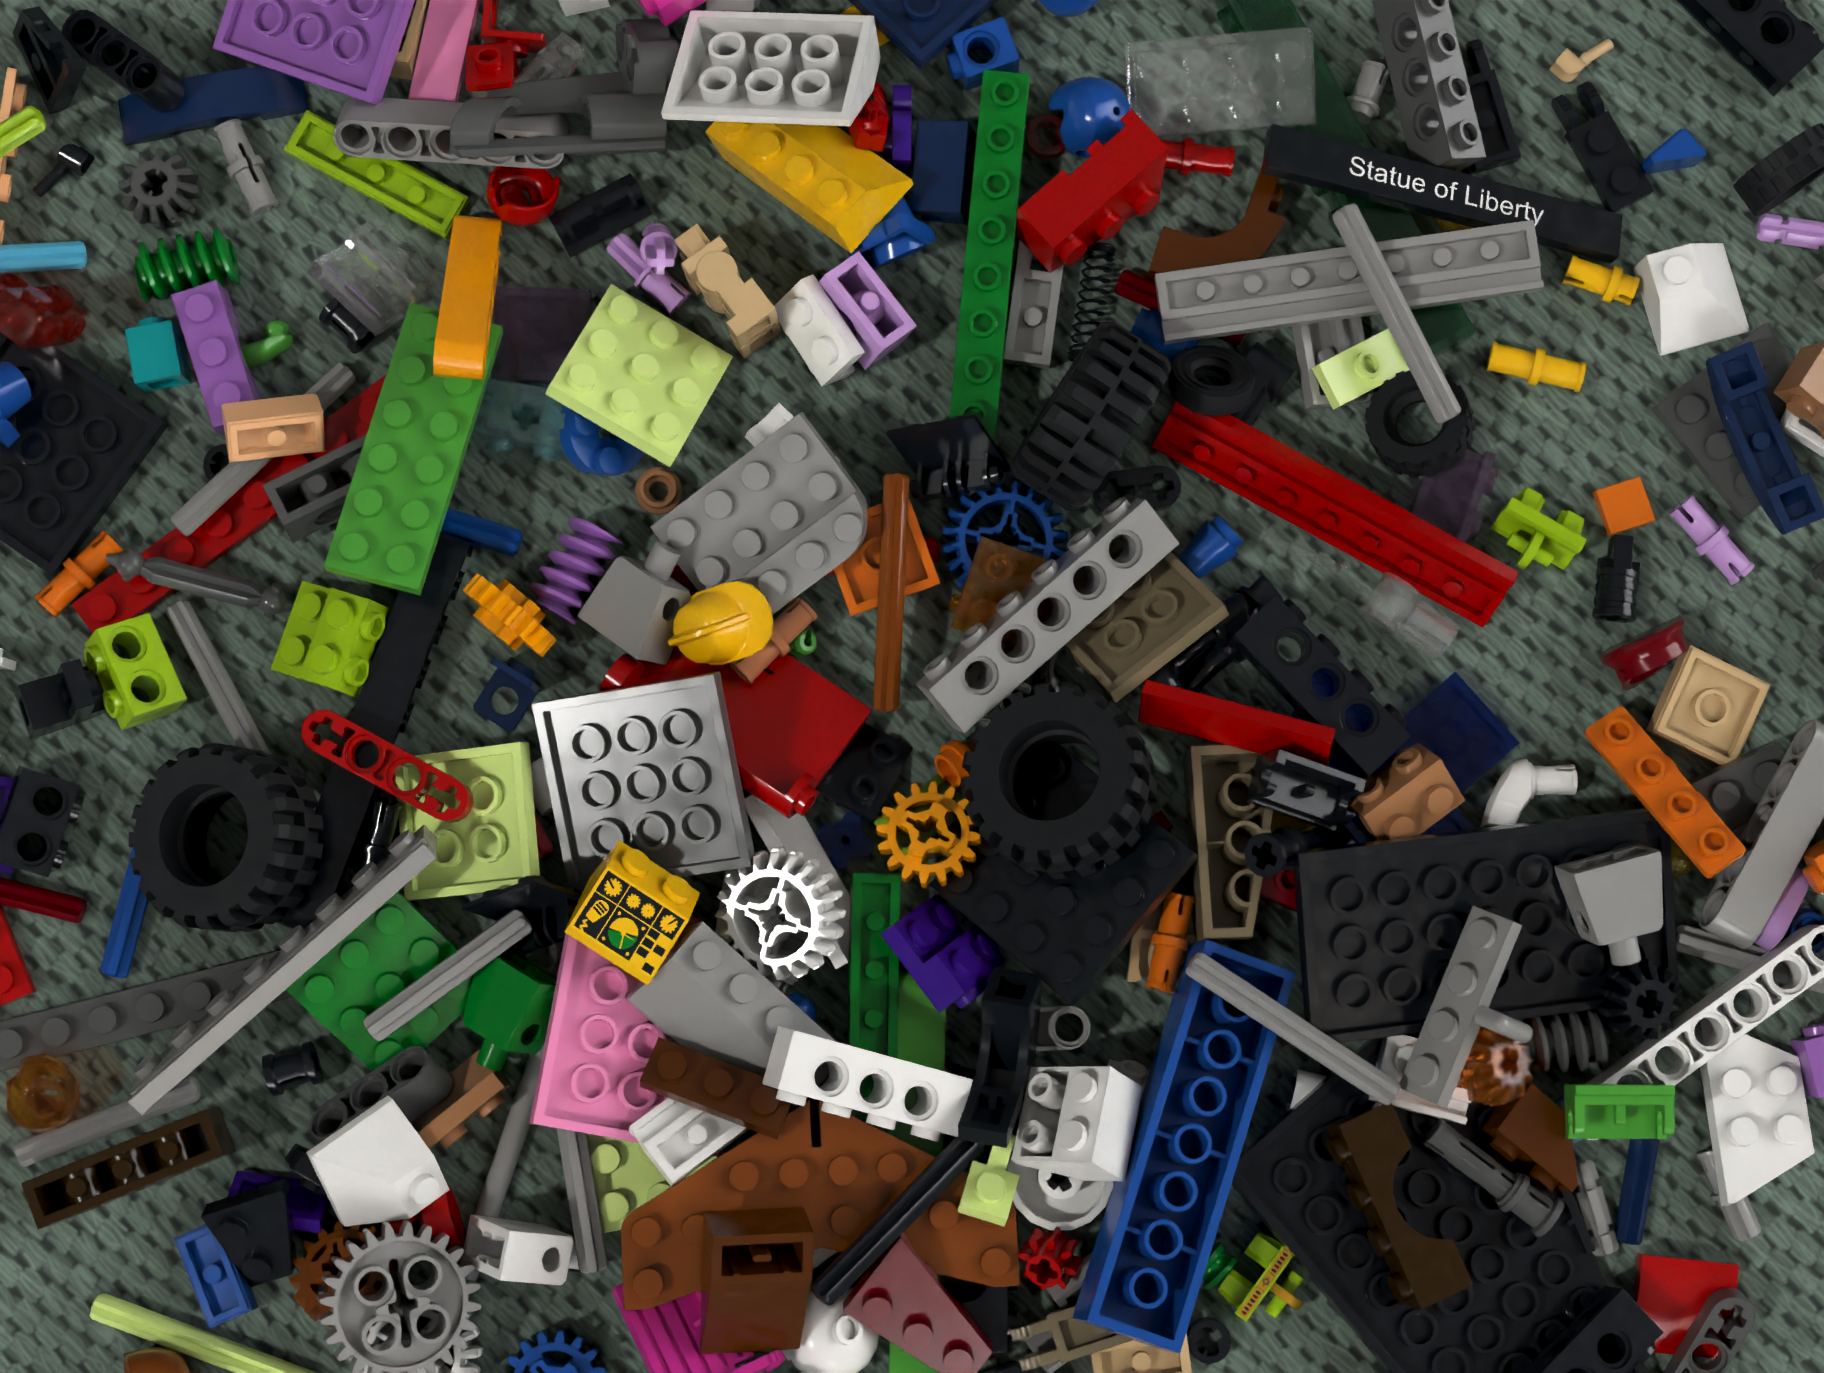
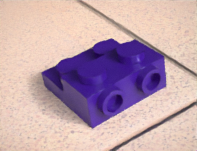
M936 894L881 933V936L939 1013L954 1002L962 1009L986 989L993 967L998 968L1006 962L999 952L995 940L976 924L964 932L957 923L953 911L943 904Z

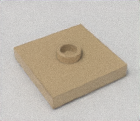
M1688 645L1689 650L1678 656L1645 731L1720 766L1740 756L1771 684L1692 645Z

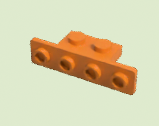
M1617 707L1586 728L1584 735L1706 878H1712L1744 855L1746 848L1714 812L1706 798L1696 791L1681 774L1674 761L1662 752L1624 707Z

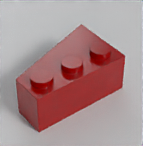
M1132 109L1120 119L1124 124V128L1104 145L1098 139L1086 149L1091 157L1073 173L1068 175L1064 170L1060 171L1018 208L1015 235L1050 273L1063 264L1071 265L1084 255L1088 247L1100 239L1105 241L1112 238L1119 232L1125 222L1137 214L1143 216L1149 213L1159 202L1168 147Z

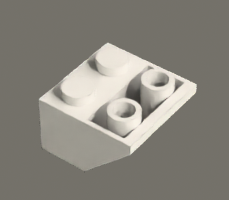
M1111 1066L1031 1067L1011 1161L1019 1165L1084 1181L1125 1182L1143 1087Z

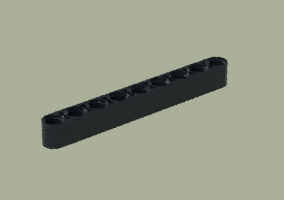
M441 531L421 596L399 590L369 668L368 677L363 684L350 721L392 744H395L399 732L404 733L415 705L410 702L415 689H421L431 663V660L427 659L432 644L438 645L448 618L444 613L449 600L454 601L465 574V572L461 571L466 556L471 557L473 552L472 542ZM351 730L350 737L355 733L354 730ZM343 737L340 745L344 747L348 738ZM371 741L360 744L355 751V761L361 768L373 766L379 757V750L376 744ZM342 751L338 753L339 757H342ZM334 762L320 796L318 806L315 809V815L322 816L324 831L318 832V843L323 844L322 857L316 858L313 869L317 871V874L311 886H303L301 892L305 895L295 908L284 907L286 915L276 922L290 929L298 925L305 929L317 918L315 912L327 898L335 893L340 897L342 896L347 884L343 881L348 866L353 867L359 850L357 847L359 838H361L360 833L365 821H369L372 798L380 797L381 794L376 792L378 786Z

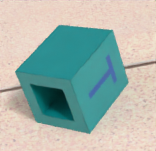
M160 316L148 317L138 321L139 326L125 329L132 374L136 386L144 392H151L192 383L183 332L172 320H167L166 317Z

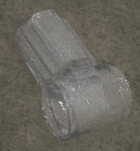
M1384 572L1360 608L1359 614L1365 620L1371 617L1383 625L1381 628L1383 632L1390 635L1397 634L1435 661L1440 659L1456 637L1461 626L1420 599V593L1408 582L1392 573Z

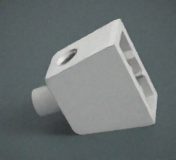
M470 1214L464 1244L465 1251L462 1254L461 1263L471 1262L476 1270L500 1281L563 1285L568 1271L581 1272L578 1266L573 1236L546 1225Z

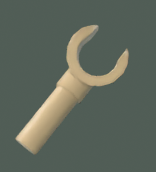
M1606 39L1584 52L1580 57H1577L1567 48L1556 59L1549 70L1564 83L1571 82L1591 61L1613 49V42L1610 39Z

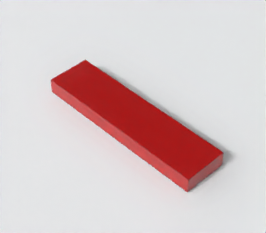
M1151 680L1145 681L1138 715V722L1259 754L1281 749L1326 766L1336 730L1332 727Z

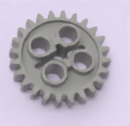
M403 1220L399 1234H395L391 1225L386 1221L382 1223L381 1237L376 1238L367 1228L363 1229L365 1244L360 1248L355 1243L347 1240L345 1244L350 1253L347 1260L337 1256L331 1258L334 1265L340 1270L337 1275H322L321 1279L332 1287L331 1293L318 1295L317 1301L320 1304L329 1306L330 1311L321 1314L317 1318L321 1325L334 1326L323 1337L327 1344L342 1342L334 1354L338 1361H343L353 1355L349 1367L352 1373H359L366 1365L368 1366L367 1373H382L383 1371L386 1373H418V1369L422 1367L428 1373H436L434 1361L438 1358L449 1365L454 1363L448 1351L452 1345L462 1349L467 1348L468 1345L459 1334L461 1330L470 1331L477 1328L466 1316L467 1312L480 1310L481 1305L472 1299H468V1295L476 1292L481 1287L476 1281L465 1280V1277L475 1269L471 1262L456 1263L465 1250L456 1245L445 1251L450 1236L441 1232L431 1241L432 1227L425 1223L420 1227L417 1234L413 1235L412 1224L408 1220ZM392 1259H396L398 1263L399 1289L410 1299L402 1307L410 1336V1343L407 1346H403L401 1342L400 1316L392 1307L388 1306V1304L394 1303L397 1298L394 1282L389 1270V1261ZM420 1260L429 1261L431 1264L430 1277L422 1284H410L408 1272L411 1266ZM371 1271L380 1272L383 1277V1284L380 1290L371 1296L361 1295L359 1292L361 1278ZM437 1310L439 1313L437 1327L429 1333L418 1332L416 1328L418 1317L424 1311ZM378 1321L389 1322L391 1326L389 1337L381 1344L372 1345L368 1343L367 1332L369 1328Z

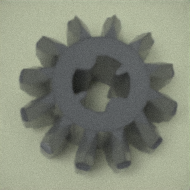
M158 147L152 160L146 152L139 151L138 156L141 164L137 168L132 164H124V170L131 178L118 182L119 189L127 194L121 200L123 207L127 211H134L133 218L141 225L151 221V225L155 229L162 230L167 217L174 226L181 227L182 219L178 212L183 209L188 214H195L196 208L187 199H196L202 196L201 189L193 184L199 177L197 171L193 167H186L187 160L179 153L169 157L165 149ZM163 181L162 189L164 192L156 196L157 188L155 185Z

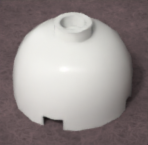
M811 1285L800 1348L782 1350L788 1361L792 1360L795 1367L802 1371L799 1373L859 1372L868 1365L877 1350L879 1334L843 1312V1302L854 1287L850 1286L832 1305L827 1306L813 1294Z

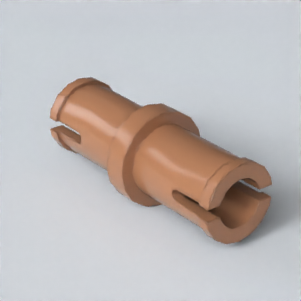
M797 596L773 620L772 635L764 649L752 656L730 662L729 665L744 681L746 680L751 685L754 679L778 655L784 657L790 651L789 644L812 621L818 618L817 614L803 599L801 600Z

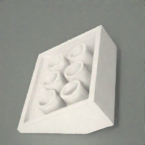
M690 10L661 111L662 118L666 120L851 126L873 92L881 59L874 16Z

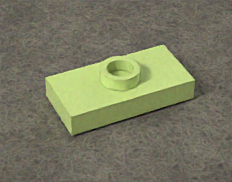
M1389 329L1311 368L1333 410L1384 384L1385 380L1394 378L1396 373L1409 371Z

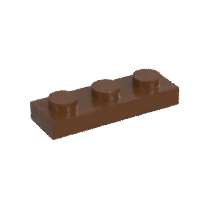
M658 1037L640 1079V1087L777 1140L792 1106V1103L776 1099L778 1089L763 1085L764 1077Z

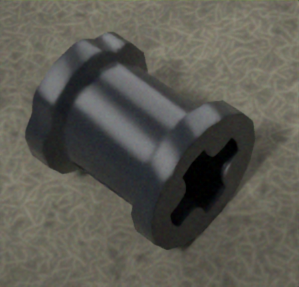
M343 291L323 308L319 320L327 327L331 325L348 342L347 348L356 354L361 352L380 333L383 325L377 318L371 319L354 303L355 298L348 291Z
M311 1041L303 1043L300 1050L277 1057L272 1054L262 1056V1068L266 1084L273 1096L284 1094V1089L306 1082H311L314 1085L323 1082V1072L317 1050Z

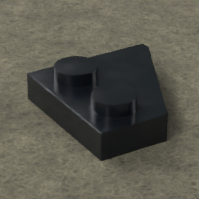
M40 6L23 9L13 30L14 38L49 114L61 112L69 107L87 66Z
M287 1178L208 1203L201 1215L205 1224L250 1287L292 1275L294 1271L293 1259L297 1258L296 1244L291 1237L294 1231L293 1214H289L288 1196L291 1187Z

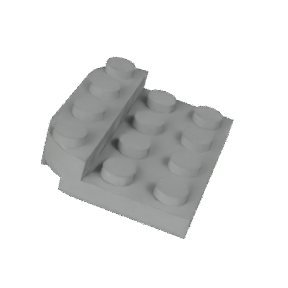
M801 412L650 526V528L661 543L681 553L677 564L698 592L726 582L742 581L753 585L765 596L773 615L847 560L860 548L867 531L868 515L866 508L868 504L859 487L804 413Z

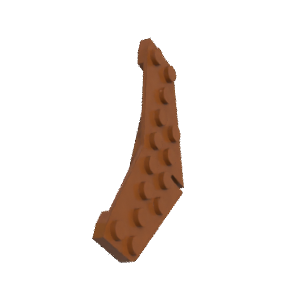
M807 1100L805 1106H798L788 1113L778 1140L759 1132L755 1133L685 1177L674 1186L639 1206L624 1218L621 1226L624 1310L650 1309L702 1290L704 1212L803 1207L814 1231L813 1250L826 1248L843 1252L936 1157L851 1115L850 1118L821 1111L823 1101L818 1100L820 1147H812L810 1102ZM964 1171L904 1231V1234L911 1241V1247L924 1263L928 1262L937 1274L992 1287L1020 1286L1015 1204L1012 1201L1005 1227L957 1212L968 1177V1173Z

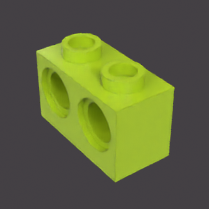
M150 613L98 628L84 644L86 665L89 670H92L94 675L98 676L104 689L103 702L106 711L111 718L117 719L121 730L174 713L187 700ZM112 644L124 646L129 651L131 659L119 657L114 652ZM131 687L143 689L148 694L150 702H142L136 699Z

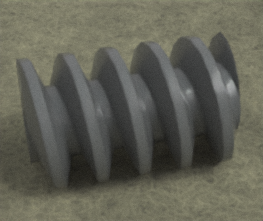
M1594 1010L1584 1011L1580 1018L1576 1012L1564 1013L1561 1019L1558 1014L1543 1016L1542 1021L1540 1017L1523 1019V1023L1531 1026L1533 1030L1532 1038L1527 1043H1520L1503 1036L1505 1063L1511 1069L1513 1060H1518L1523 1074H1529L1531 1063L1534 1059H1537L1542 1073H1548L1551 1059L1557 1060L1561 1072H1568L1571 1058H1576L1580 1071H1587L1590 1057H1595L1599 1070H1606L1608 1065V1029L1603 1016L1599 1017Z

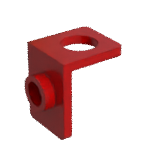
M484 0L481 37L484 44L514 42L517 59L527 58L528 53L549 54L550 47L546 36L542 33L496 30L499 0Z
M514 42L467 46L465 76L467 91L480 92L511 88L514 83L521 82Z

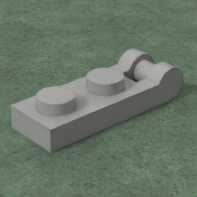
M1020 240L1003 363L1049 369L1064 264L1051 273L1049 271L1030 270L1031 260L1038 259Z

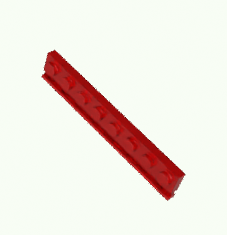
M1176 400L1152 445V448L1482 628L1502 602L1509 588L1513 586L1519 573L1517 570L1232 415L1209 416L1196 413L1182 406Z

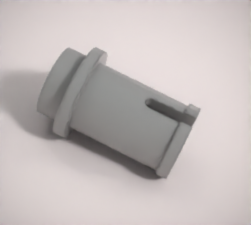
M1369 60L1362 63L1352 95L1347 96L1343 103L1346 108L1345 116L1349 120L1359 124H1370L1372 118H1376L1379 115L1380 107L1378 102L1385 83L1390 76L1388 68L1385 69L1386 66L1384 64Z

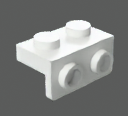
M814 274L802 278L774 307L776 308L778 321L783 331L790 338L811 373L815 376L821 387L850 376L855 371L853 364L865 351Z

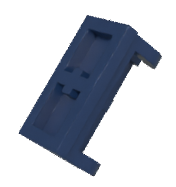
M918 120L912 179L914 185L911 189L910 209L914 215H922L921 221L968 225L976 133L969 121Z

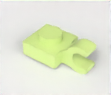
M1011 1134L1007 1148L992 1145L987 1165L972 1161L957 1212L1005 1227L1020 1177L1018 1174L1006 1171L1015 1142V1135Z

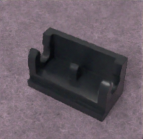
M1278 749L1257 756L1246 802L1332 832L1336 831L1337 826L1348 824L1354 819L1356 813L1347 810L1348 804L1353 796L1358 797L1363 793L1366 780Z

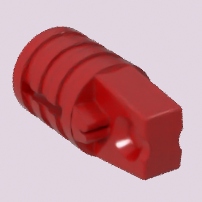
M875 81L874 89L871 93L872 101H869L868 98L852 125L847 127L855 148L863 150L872 149L873 151L882 152L889 126V115L885 90L879 82Z

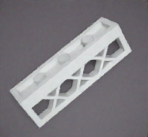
M754 795L746 797L744 800L747 814L770 854L773 849L778 847L785 848L788 856L793 851H803L804 864L812 859L820 860L817 871L819 876L827 872L834 874L832 881L827 884L830 892L833 890L843 891L842 897L833 901L834 907L842 908L847 912L845 917L834 921L845 931L841 937L831 939L837 949L834 954L828 957L836 970L848 964L850 895L804 815L801 816L798 813L788 819ZM801 892V898L803 903L807 908L810 909L805 896Z

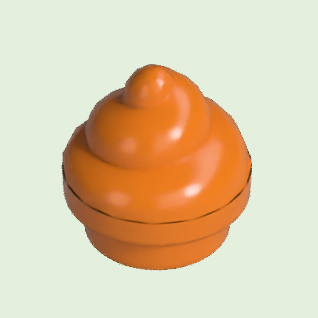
M954 739L941 746L940 753L934 758V764L937 772L948 785L957 788L961 786V780L964 777H969V773L962 767L965 752H974L976 747L974 743Z

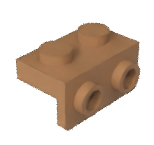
M1416 743L1410 748L1400 751L1393 758L1392 762L1372 777L1365 778L1366 783L1363 793L1358 797L1353 796L1348 804V808L1359 816L1372 839L1378 841L1419 836L1463 803L1465 799L1441 758L1420 743Z
M477 1050L450 1073L453 1078V1085L447 1098L415 1120L422 1129L418 1134L429 1149L441 1144L446 1150L468 1132L464 1126L467 1121L477 1113L483 1118L487 1117L506 1101L502 1093L512 1085L502 1071L487 1069L476 1062L480 1050Z

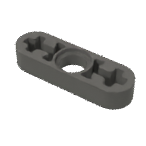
M1728 1287L1720 1288L1710 1294L1663 1373H1686L1685 1368L1691 1373H1725L1755 1321L1754 1310L1745 1295L1737 1289ZM1735 1306L1740 1314L1736 1318L1728 1316L1724 1321L1719 1312L1723 1308L1731 1310ZM1720 1329L1723 1331L1726 1339H1722L1718 1334ZM1711 1343L1718 1347V1354L1712 1362L1698 1364L1692 1360L1693 1351L1697 1346Z

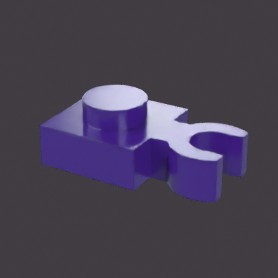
M893 85V129L887 130L883 148V158H892V166L901 172H911L912 85Z

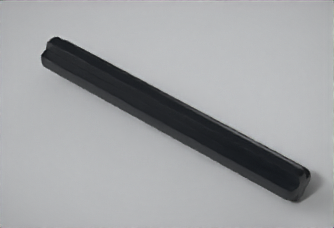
M956 1137L813 1281L811 1289L813 1294L825 1305H832L988 1145L959 1140Z

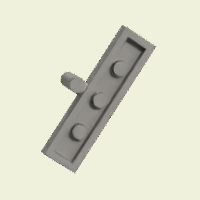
M1472 906L1400 1080L1401 1089L1447 1108L1481 1026L1520 1043L1530 1041L1533 1035L1531 1026L1489 1008L1522 925Z

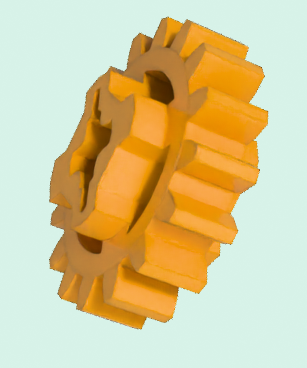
M476 573L463 588L464 593L480 606L473 616L515 652L523 643L537 655L543 657L557 641L540 624L546 617V614L507 580L503 579L496 587L482 575Z
M931 781L928 792L921 793L918 785L914 783L911 784L912 796L906 799L901 793L896 792L894 794L897 803L896 809L883 807L881 810L889 823L877 825L876 831L879 836L888 838V840L878 844L881 855L893 854L886 863L890 871L903 867L901 875L903 882L908 883L914 875L919 876L921 887L927 888L930 877H937L938 882L943 887L947 885L946 874L952 871L960 878L964 876L961 865L963 860L971 863L976 861V854L969 848V845L981 844V834L970 831L977 826L970 820L969 815H965L967 813L965 807L969 801L965 798L956 803V790L954 787L950 786L944 795L939 794L936 782ZM931 805L928 810L918 813L911 812L918 807ZM952 814L960 824L961 839L957 838L956 834L948 831L947 826ZM932 826L936 827L938 840L930 837L926 843H922L919 831L928 832ZM898 830L902 832V835L910 838L911 841L906 856L902 853L897 843ZM940 856L947 858L936 864H927L928 860Z

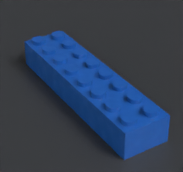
M1209 940L1189 945L1177 982L1176 993L1173 995L1140 1100L1125 1182L1115 1181L1072 1316V1319L1160 1350L1174 1353L1181 1352L1277 1034L1186 974V969L1191 959L1198 952L1204 953L1284 1007H1286L1296 974L1290 970Z

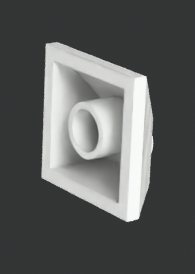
M1690 243L1646 255L1633 268L1635 276L1640 277L1638 287L1660 356L1750 332L1723 243Z
M389 1096L380 1100L306 1152L340 1223L344 1226L410 1219L449 1191V1187L434 1154L395 1101Z

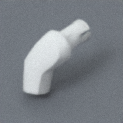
M1527 759L1512 762L1500 776L1488 799L1480 828L1516 824L1521 812L1529 801L1534 798V795H1575L1578 786L1575 765L1533 766L1532 762H1528Z

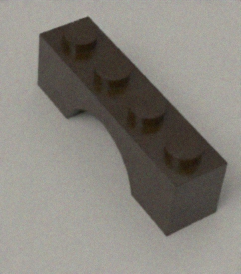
M1374 1102L1325 1125L1330 1135L1326 1139L1328 1150L1335 1163L1339 1166H1344L1351 1182L1346 1185L1348 1195L1355 1208L1365 1213L1371 1229L1367 1230L1369 1242L1375 1253L1379 1257L1384 1256L1391 1272V1275L1387 1277L1388 1284L1399 1303L1404 1302L1406 1307L1423 1310L1472 1286L1473 1282L1454 1240L1443 1237H1427L1418 1233L1404 1221L1396 1207L1393 1196L1394 1174L1400 1160L1411 1148V1145L1392 1103L1384 1105L1380 1102Z

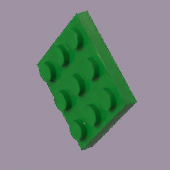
M398 891L291 984L286 991L373 1071L410 1046L418 1045L426 1049L465 1010L473 975L383 1041H377L369 1034L363 1022L367 1015L459 949Z

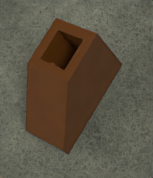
M1532 1083L1514 1084L1481 1130L1493 1139L1490 1146L1499 1155L1511 1162L1517 1159L1530 1170L1527 1176L1539 1188L1548 1193H1552L1553 1190L1573 1192L1578 1186L1573 1140L1565 1139V1111Z

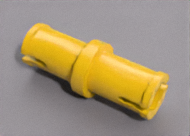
M1493 341L1486 371L1527 379L1526 384L1536 386L1538 382L1579 392L1586 372V362L1580 363L1546 355L1545 349L1537 347L1533 352L1498 344V342Z

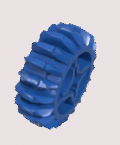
M1013 480L1011 493L1003 492V484H997V488L993 490L994 494L988 495L987 490L976 492L979 500L977 502L968 495H961L959 501L966 512L964 513L953 508L948 512V517L957 523L958 527L948 525L942 528L943 536L955 539V542L946 543L941 546L942 555H957L956 559L946 564L947 572L954 573L963 569L964 573L957 579L956 585L961 589L971 580L976 583L971 593V598L974 600H978L983 589L990 590V606H996L999 593H1007V596L1013 591H1022L1033 581L1031 575L1039 566L1048 560H1057L1067 552L1064 548L1054 546V544L1067 541L1069 537L1068 531H1053L1052 529L1063 522V514L1055 513L1047 517L1045 513L1050 510L1053 501L1046 498L1037 505L1034 500L1038 492L1033 488L1029 489L1026 497L1019 495L1021 488L1020 480ZM1005 506L1003 517L997 526L992 528L980 527L979 530L969 528L973 520L984 511ZM1018 510H1022L1035 520L1042 532L1044 543L1035 542L1033 537H1028L1019 530L1017 526ZM1007 521H1010L1009 533L1012 534L1011 541L1017 540L1018 546H1010L1008 553H1005L1003 564L1000 565L999 558L1001 552L997 551L999 544L993 545L992 539H1000L1002 532H1005ZM965 543L975 544L977 548L984 549L991 555L993 559L991 576L986 575L973 564L967 553ZM1030 556L1041 558L1039 563L1029 573L1018 578L1005 579L1008 564L1017 557L1030 558Z

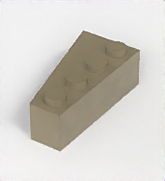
M1229 745L1190 746L1183 756L1189 848L1198 856L1191 865L1192 896L1195 899L1193 904L1195 941L1209 940L1220 945L1244 944L1253 936L1263 877L1256 875L1250 870L1245 859V847L1249 839L1256 834L1271 833L1270 826L1273 815L1271 810L1246 802L1256 759L1261 754Z

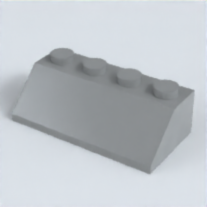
M703 921L689 925L683 931L648 985L640 982L626 999L676 1044L762 1077L765 1075L778 1026L837 1042ZM826 1062L820 1064L815 1071L814 1078L817 1086L829 1074V1067ZM792 1103L790 1111H792L797 1106V1104Z

